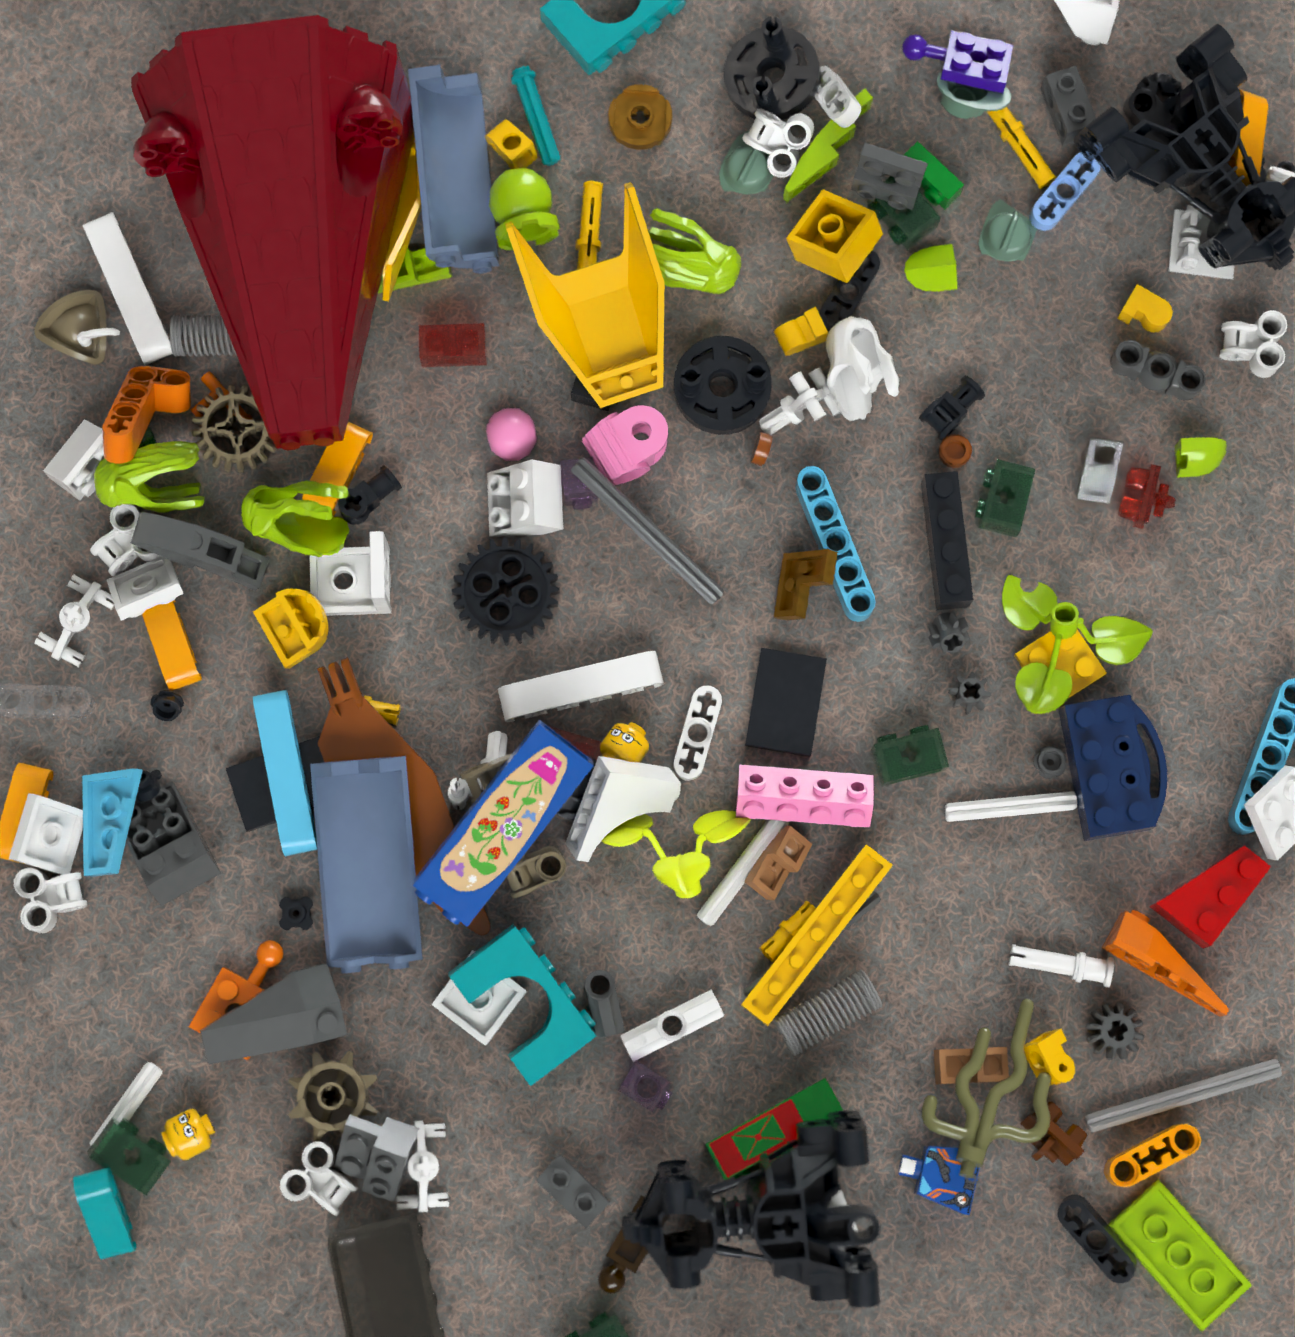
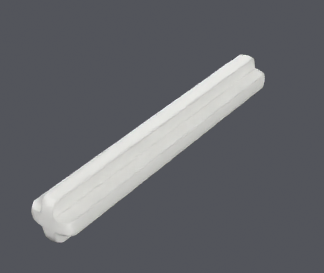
M1070 791L954 802L945 805V817L948 822L1069 811L1077 808V796L1075 792Z
M767 820L697 913V917L709 926L714 925L744 885L746 877L760 855L785 826H788L789 822L780 820Z

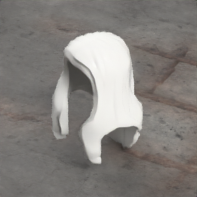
M850 316L836 323L828 332L826 338V350L830 359L826 386L834 396L833 400L837 403V409L841 411L847 420H864L866 415L871 413V393L876 391L880 380L884 378L888 394L896 397L899 393V377L895 371L892 356L880 345L877 332L870 320Z

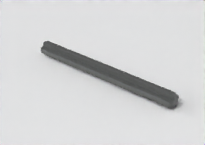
M584 457L576 462L571 469L572 473L708 603L714 604L720 599L724 590L594 465Z

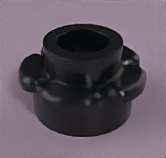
M161 690L158 695L152 696L150 705L153 707V714L156 718L162 721H172L182 712L181 707L184 706V701L180 695L175 694L171 690Z

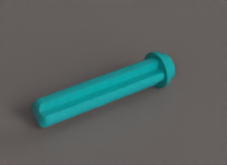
M529 66L519 67L512 72L511 83L517 87L542 164L547 166L554 165L560 161V155L534 81L536 77L535 71H532Z

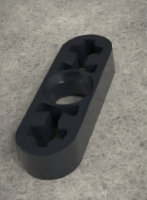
M873 250L866 257L871 260L870 266L873 269L866 268L861 279L855 277L859 270L858 268L848 283L838 280L821 308L819 315L828 332L838 322L829 325L827 323L828 317L825 314L832 315L839 303L843 308L839 313L838 319L841 321L852 316L877 275L880 259ZM845 284L854 285L858 290V296L851 300L845 299L840 294V288Z
M1075 1194L1065 1197L1057 1212L1060 1223L1111 1281L1126 1283L1131 1280L1137 1268V1260L1134 1254L1084 1197ZM1069 1206L1073 1209L1077 1206L1081 1208L1082 1211L1079 1214L1081 1220L1076 1215L1071 1218L1067 1215ZM1088 1219H1091L1093 1222L1089 1223L1083 1232H1080L1079 1229L1083 1222L1086 1224ZM1094 1230L1101 1231L1106 1236L1107 1244L1103 1247L1093 1246L1088 1240V1233ZM1111 1246H1114L1116 1249H1114L1112 1256L1108 1254L1106 1259H1104L1102 1256L1108 1253ZM1114 1258L1118 1262L1125 1260L1128 1263L1125 1269L1126 1272L1123 1269L1117 1271L1113 1269L1115 1264Z

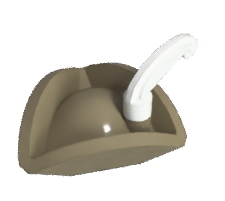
M96 290L78 291L60 298L44 311L34 328L36 338L46 345L73 358L94 365L100 364L105 359L106 335H120V330L106 328L103 296Z

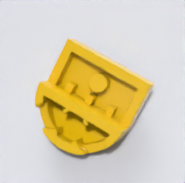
M292 588L275 593V598L253 611L286 669L292 668L317 652L324 645L328 636V620L319 600L306 590Z

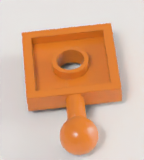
M273 940L261 943L256 952L258 963L255 965L248 980L228 968L222 967L189 1027L200 1033L201 1029L227 1014V1010L232 1004L237 1003L242 1006L264 989L259 986L269 968L277 966L283 959L284 952L282 946Z

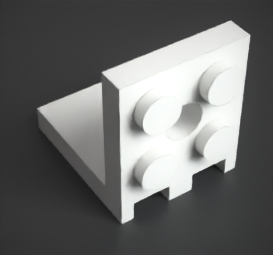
M383 531L370 532V547H346L336 554L323 555L322 557L310 555V593L319 600L326 616L392 613L390 605V547ZM342 573H348L353 577V584L345 590L338 589L335 586L336 577Z

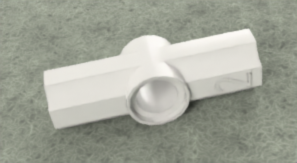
M709 990L669 1011H665L663 1014L620 1035L632 1061L635 1062L724 1017V1014L712 990ZM670 1016L679 1018L682 1023V1030L674 1036L666 1034L662 1028L663 1021Z

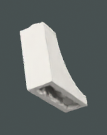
M598 756L565 844L577 861L589 862L594 850L603 838L620 824L647 813H670L674 801L680 795L681 782L669 767Z

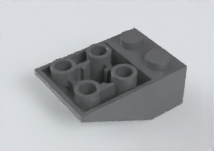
M173 781L161 787L160 792L154 798L148 801H135L126 842L146 887L161 906L221 874L206 841Z

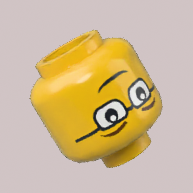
M630 722L628 725L624 723L615 724L600 743L602 757L640 763L649 751V743L644 737L646 735L645 730L633 722Z
M191 1108L168 1119L165 1122V1131L161 1132V1135L172 1157L177 1155L181 1160H188L210 1148L211 1139L209 1135L215 1133V1130L207 1114L200 1117L199 1113Z

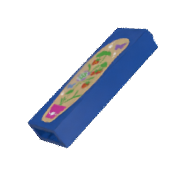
M539 719L415 877L413 887L416 888L415 894L428 904L435 902L443 908L442 914L452 923L458 925L461 922L468 927L593 768V760Z

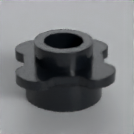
M145 770L142 771L136 796L137 800L148 801L158 795L161 789L158 780L162 777L159 770H154L150 773Z
M305 896L300 900L284 897L280 901L279 906L282 909V919L279 921V925L282 929L288 931L292 927H301L303 930H308L312 927L313 920L310 918V909L313 907V901L309 897ZM295 910L299 911V916L297 917L293 915Z

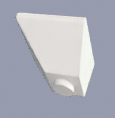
M1055 0L1076 37L1081 38L1087 44L1098 45L1102 43L1107 45L1118 11L1119 0Z

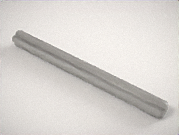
M1277 1059L1268 1060L1087 1114L1085 1116L1086 1124L1090 1132H1097L1278 1078L1282 1075V1070Z

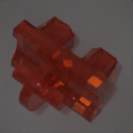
M1151 464L1148 469L1131 467L1128 470L1125 487L1141 490L1140 499L1137 500L1124 496L1120 503L1118 516L1134 521L1133 527L1143 529L1144 524L1149 522L1152 505L1155 506L1153 516L1160 518L1163 517L1165 508L1175 507L1176 499L1168 495L1169 485L1160 484L1158 493H1155L1161 466Z

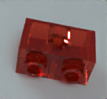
M485 324L419 325V357L422 367L487 365Z

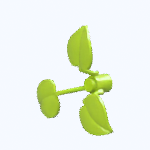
M1008 575L1005 580L1002 592V606L1008 621L1013 626L1022 630H1032L1038 626L1040 621L1044 624L1050 622V630L1055 635L1049 667L1038 662L1030 663L1022 667L1016 676V693L1027 711L1033 714L1052 712L1068 700L1072 691L1071 676L1068 672L1057 670L1055 667L1062 639L1072 637L1076 633L1077 628L1080 629L1088 643L1096 644L1097 656L1104 662L1113 665H1123L1133 661L1152 637L1153 630L1135 620L1118 616H1106L1096 620L1091 627V636L1083 624L1084 619L1078 618L1079 612L1076 606L1069 602L1058 603L1055 592L1049 586L1038 582V586L1034 591L1025 592L1020 587L1021 578Z

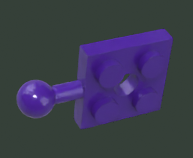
M951 31L947 48L927 44L922 36L916 34L910 35L904 40L902 51L909 60L916 61L926 56L944 61L941 80L1004 93L1013 50L1012 44Z

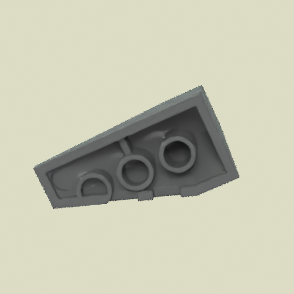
M327 963L291 972L283 977V980L267 990L264 989L247 1003L231 1010L200 1030L208 1065L311 1045L347 1035L341 1004Z

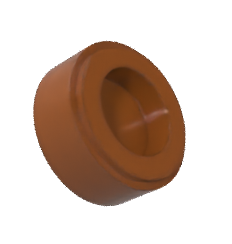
M764 432L759 433L750 463L759 466L765 464L772 445V435Z
M958 434L949 435L943 439L939 446V458L948 467H962L971 457V444L964 436Z

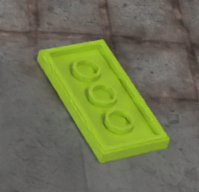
M1159 1179L1155 1180L1108 1223L1136 1259L1201 1332L1252 1286Z

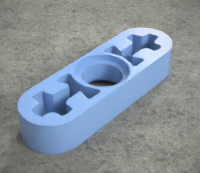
M1081 152L1078 153L1034 204L1030 212L1032 225L1042 231L1054 228L1096 178L1101 167L1095 159L1089 161ZM1088 162L1091 165L1089 171H1085L1080 179L1077 180L1074 176L1078 172L1080 164L1083 165ZM1060 184L1071 186L1074 195L1071 198H1062L1057 193V186ZM1053 202L1056 206L1051 212L1050 217L1045 218V220L1040 217L1041 211L1044 212Z

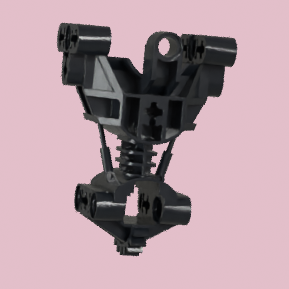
M1215 24L1176 57V62L1181 71L1193 82L1175 96L1176 107L1173 116L1156 94L1149 89L1141 88L1134 91L1125 100L1123 106L1126 117L1134 126L1132 129L1129 130L1126 120L1114 107H1110L1084 127L1074 137V143L1087 160L1093 161L1095 159L1114 182H1118L1128 175L1153 187V191L1156 193H1160L1165 188L1170 187L1190 202L1189 205L1210 219L1206 234L1208 239L1199 245L1198 249L1202 257L1212 268L1217 269L1220 267L1265 262L1269 268L1272 266L1274 270H1280L1294 258L1292 255L1294 251L1290 247L1292 244L1289 240L1295 228V177L1291 176L1283 182H1262L1260 180L1251 156L1248 157L1240 137V131L1249 123L1248 116L1244 118L1238 87L1247 81V75L1230 52L1235 46L1231 36L1221 25ZM1135 98H1143L1147 101V112H1139L1135 109L1133 103ZM1237 146H1239L1244 158L1242 163L1251 183L1247 186L1241 181L1245 178L1244 175L1238 177L1235 173L1238 167L1231 168L1228 164ZM1201 183L1205 188L1202 193L1208 192L1212 197L1209 202L1215 201L1219 207L1214 211L1197 197L1192 198L1180 187ZM1245 207L1246 209L1250 208L1260 221L1267 226L1268 231L1256 240H1254L1251 232L1241 220L1243 217L1242 213L1244 212L1242 209Z
M853 1110L834 1111L827 1114L828 1119L797 1123V1139L787 1142V1144L769 1155L767 1153L760 1155L759 1170L737 1179L732 1177L708 1187H703L692 1175L688 1161L668 1160L658 1163L656 1175L640 1208L636 1209V1212H629L628 1216H623V1237H625V1240H631V1243L640 1242V1245L645 1247L669 1281V1286L674 1289H688L701 1285L700 1270H704L714 1254L738 1259L747 1257L768 1261L774 1277L781 1278L782 1275L809 1286L810 1299L814 1301L847 1299L851 1307L868 1308L880 1304L878 1266L873 1261L869 1248L859 1246L872 1243L880 1234V1225L875 1213L869 1207L859 1204L827 1207L833 1196L841 1190L838 1165L856 1167L869 1163L867 1126L860 1114ZM750 1179L745 1199L738 1200L737 1196H733L732 1201H725V1197H721V1202H713L712 1196L737 1187V1184ZM666 1214H694L695 1217H698V1220H706V1222L695 1223V1226H692V1230L668 1234L663 1233L662 1217ZM866 1217L871 1220L870 1226L866 1230L856 1231L853 1229V1224L857 1219ZM743 1235H750L751 1239H755L763 1255L744 1252L742 1248L717 1244L718 1238L725 1237L728 1242L730 1241V1236H738L739 1240H743Z

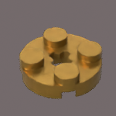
M632 85L623 89V93L611 101L608 111V123L618 143L631 149L646 150L660 145L664 141L672 126V108L669 101H666L664 96L659 94V90L649 85ZM641 110L644 111V116L649 117V120L644 121L643 124H638L635 120H632L631 116H636L637 111Z

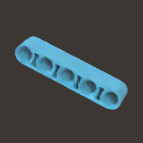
M805 467L798 474L795 489L819 550L830 549L826 543L830 538H838L842 541L844 548L835 551L838 553L833 585L846 616L852 621H864L870 617L875 608L876 600L825 473L819 467ZM806 478H813L819 483V488L813 491L807 490L803 486L802 481ZM818 508H826L830 511L832 517L829 520L822 521L815 516L814 511ZM842 568H850L854 571L856 578L852 581H844L839 576L838 571ZM854 598L864 599L868 609L863 612L854 610L851 606V600Z
M1295 678L1289 679L1278 686L1269 703L1228 816L1229 826L1237 834L1246 835L1255 831L1253 825L1251 827L1244 826L1239 819L1241 810L1246 811L1244 804L1255 795L1250 787L1251 781L1258 780L1264 786L1285 766L1295 739V704L1286 700L1284 691L1288 688L1295 692ZM1274 719H1280L1285 723V734H1279L1275 731L1273 727ZM1263 749H1268L1274 754L1275 763L1273 765L1265 763L1262 759Z
M287 690L253 696L254 710L284 856L317 850L316 830Z

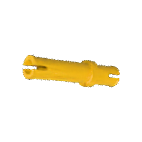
M1007 106L997 111H986L1000 130V137L1003 142L1007 141L1021 160V163L1037 183L1038 188L1042 189L1052 183L1057 177L1050 170L1039 151L1024 132L1025 126L1021 121L1017 122ZM1024 148L1026 149V151L1028 152V154L1030 155V157L1033 159V161L1035 162V164L1037 165L1038 168H1036V166L1034 165V163L1032 162V160L1029 158V156H1028L1027 153L1025 152Z
M586 181L583 183L580 236L576 240L575 245L578 250L577 269L597 263V253L601 250L599 228L603 184L598 181ZM591 204H592V217H591V224H590V210H591ZM588 236H590V241H589V253H588V256H587L588 239H589Z

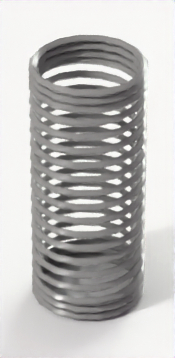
M181 314L171 317L170 345L172 354L175 357H185L187 354L190 357L193 354L195 356L199 354L201 356L204 354L207 356L210 354L213 356L216 354L218 356L222 354L224 356L227 354L230 356L236 355L233 345L232 351H230L228 332L221 315L218 319V316L215 314L213 320L210 314L207 316V319L204 314L201 318L198 314L196 317L192 314L190 318L187 314L184 317ZM192 326L193 334L195 335L197 352H195L193 343ZM198 328H199V335H201L202 346H203V352H201V348H200V344H199ZM182 333H183V336H184V344H185L184 347H182V342H181V335H182ZM204 333H205V335H207V341H208V347H209V351H208V352H207L206 345H205ZM210 333H211V336H212V334H213V342H214V348H215L214 353H213V350H212ZM187 334L190 338L191 353L187 343ZM216 334L217 336L219 334V343L221 348L220 353L217 346ZM222 335H225L226 352L223 346Z
M860 969L856 973L851 974V978L846 977V982L841 980L840 984H835V987L830 986V990L825 989V994L820 992L819 996H814V999L809 998V1002L804 1001V1006L799 1004L798 1008L793 1007V1011L788 1010V1014L783 1013V1015L780 1014V1017L774 1018L773 1021L783 1038H786V1046L793 1056L802 1053L803 1049L788 1021L799 1036L804 1048L808 1050V1046L796 1027L793 1018L800 1026L810 1046L813 1047L814 1044L802 1025L799 1016L809 1029L815 1043H819L817 1036L806 1020L804 1012L813 1024L819 1038L824 1041V1037L812 1018L809 1009L819 1022L825 1036L829 1038V1033L816 1013L814 1005L825 1020L830 1033L833 1035L835 1033L819 1002L829 1015L836 1031H840L824 999L835 1013L840 1026L845 1029V1024L832 1004L829 995L839 1008L845 1023L850 1026L851 1023L834 992L845 1006L852 1022L855 1023L856 1019L842 997L840 990L849 1001L857 1019L861 1020V1016L856 1006L861 1014L866 1017V1012L853 992L850 983L859 994L861 1002L869 1014L872 1012L871 1009L876 1011L879 1007L882 1008L881 999L863 970ZM845 986H846V988L849 990V992L851 993V995L853 996V998L855 999V1001H856V1006L854 1005L853 1001L851 1000V998H850L849 995L847 994V991H846V989H845ZM862 989H863V991H864L865 994H866L865 998H864L863 994L861 993Z

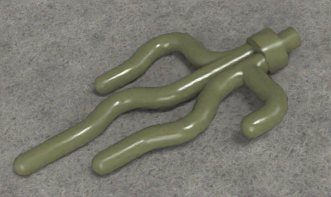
M1024 999L1020 1004L1011 1039L1010 1054L1014 1070L1007 1079L998 1082L990 1089L985 1099L981 1119L977 1103L969 1091V1082L981 1070L985 1061L991 1038V1032L986 1027L979 1029L972 1056L960 1069L956 1077L955 1091L958 1100L966 1112L964 1127L937 1119L935 1115L938 1104L937 1098L929 1095L924 1099L922 1119L927 1128L936 1134L960 1140L956 1160L962 1163L959 1175L971 1179L973 1178L975 1167H983L987 1148L994 1139L1007 1138L1021 1143H1033L1044 1137L1050 1127L1051 1115L1047 1105V1095L1051 1077L1048 1073L1044 1072L1038 1075L1033 1095V1107L1037 1117L1035 1126L1027 1130L1005 1124L993 1125L1000 1099L1005 1094L1019 1087L1027 1075L1028 1063L1024 1052V1044L1034 1009V1003L1030 999Z

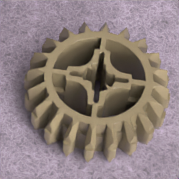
M230 384L228 385L229 394L225 396L222 389L218 387L215 389L219 397L214 401L208 394L204 397L210 405L208 408L203 405H197V411L204 416L203 418L192 417L193 424L201 426V428L192 430L191 434L193 437H203L196 444L199 449L207 447L202 454V458L205 461L215 456L212 462L214 468L217 469L222 461H225L224 469L226 473H230L233 464H237L238 472L241 474L245 470L243 463L249 462L250 468L256 470L257 465L254 459L259 457L261 462L266 463L268 458L263 451L266 449L270 453H275L276 448L269 443V440H273L270 439L263 421L246 420L240 415L239 404L253 408L260 415L252 394L250 397L247 396V385H242L240 394H236L234 385ZM229 405L227 419L221 423H216L215 426H210L214 415L220 409ZM234 414H236L240 426L245 427L244 432L240 430L241 435L238 436V444L232 431L228 430V427H232L231 424L235 422ZM263 431L258 444L250 451L244 453L246 438ZM218 436L219 438L231 440L234 454L219 450L211 442L210 437Z

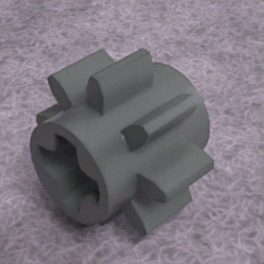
M955 612L937 615L933 624L928 625L931 634L929 640L932 647L937 648L940 646L944 654L961 650L965 645V641L970 640L967 632L969 626L965 617L957 619Z
M971 672L966 680L958 675L955 678V682L959 687L950 688L948 691L950 695H956L957 700L952 707L956 708L959 705L965 707L966 715L971 712L974 706L982 711L985 706L981 699L990 698L992 694L984 690L987 679L985 678L981 681L975 679L974 672ZM974 687L977 691L974 698L972 696L965 698L963 694L966 688L969 690Z

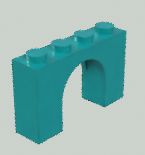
M550 0L540 8V20L588 75H591L595 71L600 73L607 69L613 61L612 58L620 51L623 54L630 51L636 45V39L643 33H653L661 25V19L669 13L671 15L679 13L686 5V0H641L637 10L629 18L618 23H602L590 18L574 0Z
M512 924L447 974L469 1004L498 982L509 977H527L538 982L544 988L549 1003L546 1021L538 1032L508 1054L522 1076L532 1086L597 1037L591 1029L596 1023L585 1009L578 1012L571 1001L576 996L565 982L558 985L551 975L556 969L545 954L538 957L531 946L536 942L525 927L518 930Z

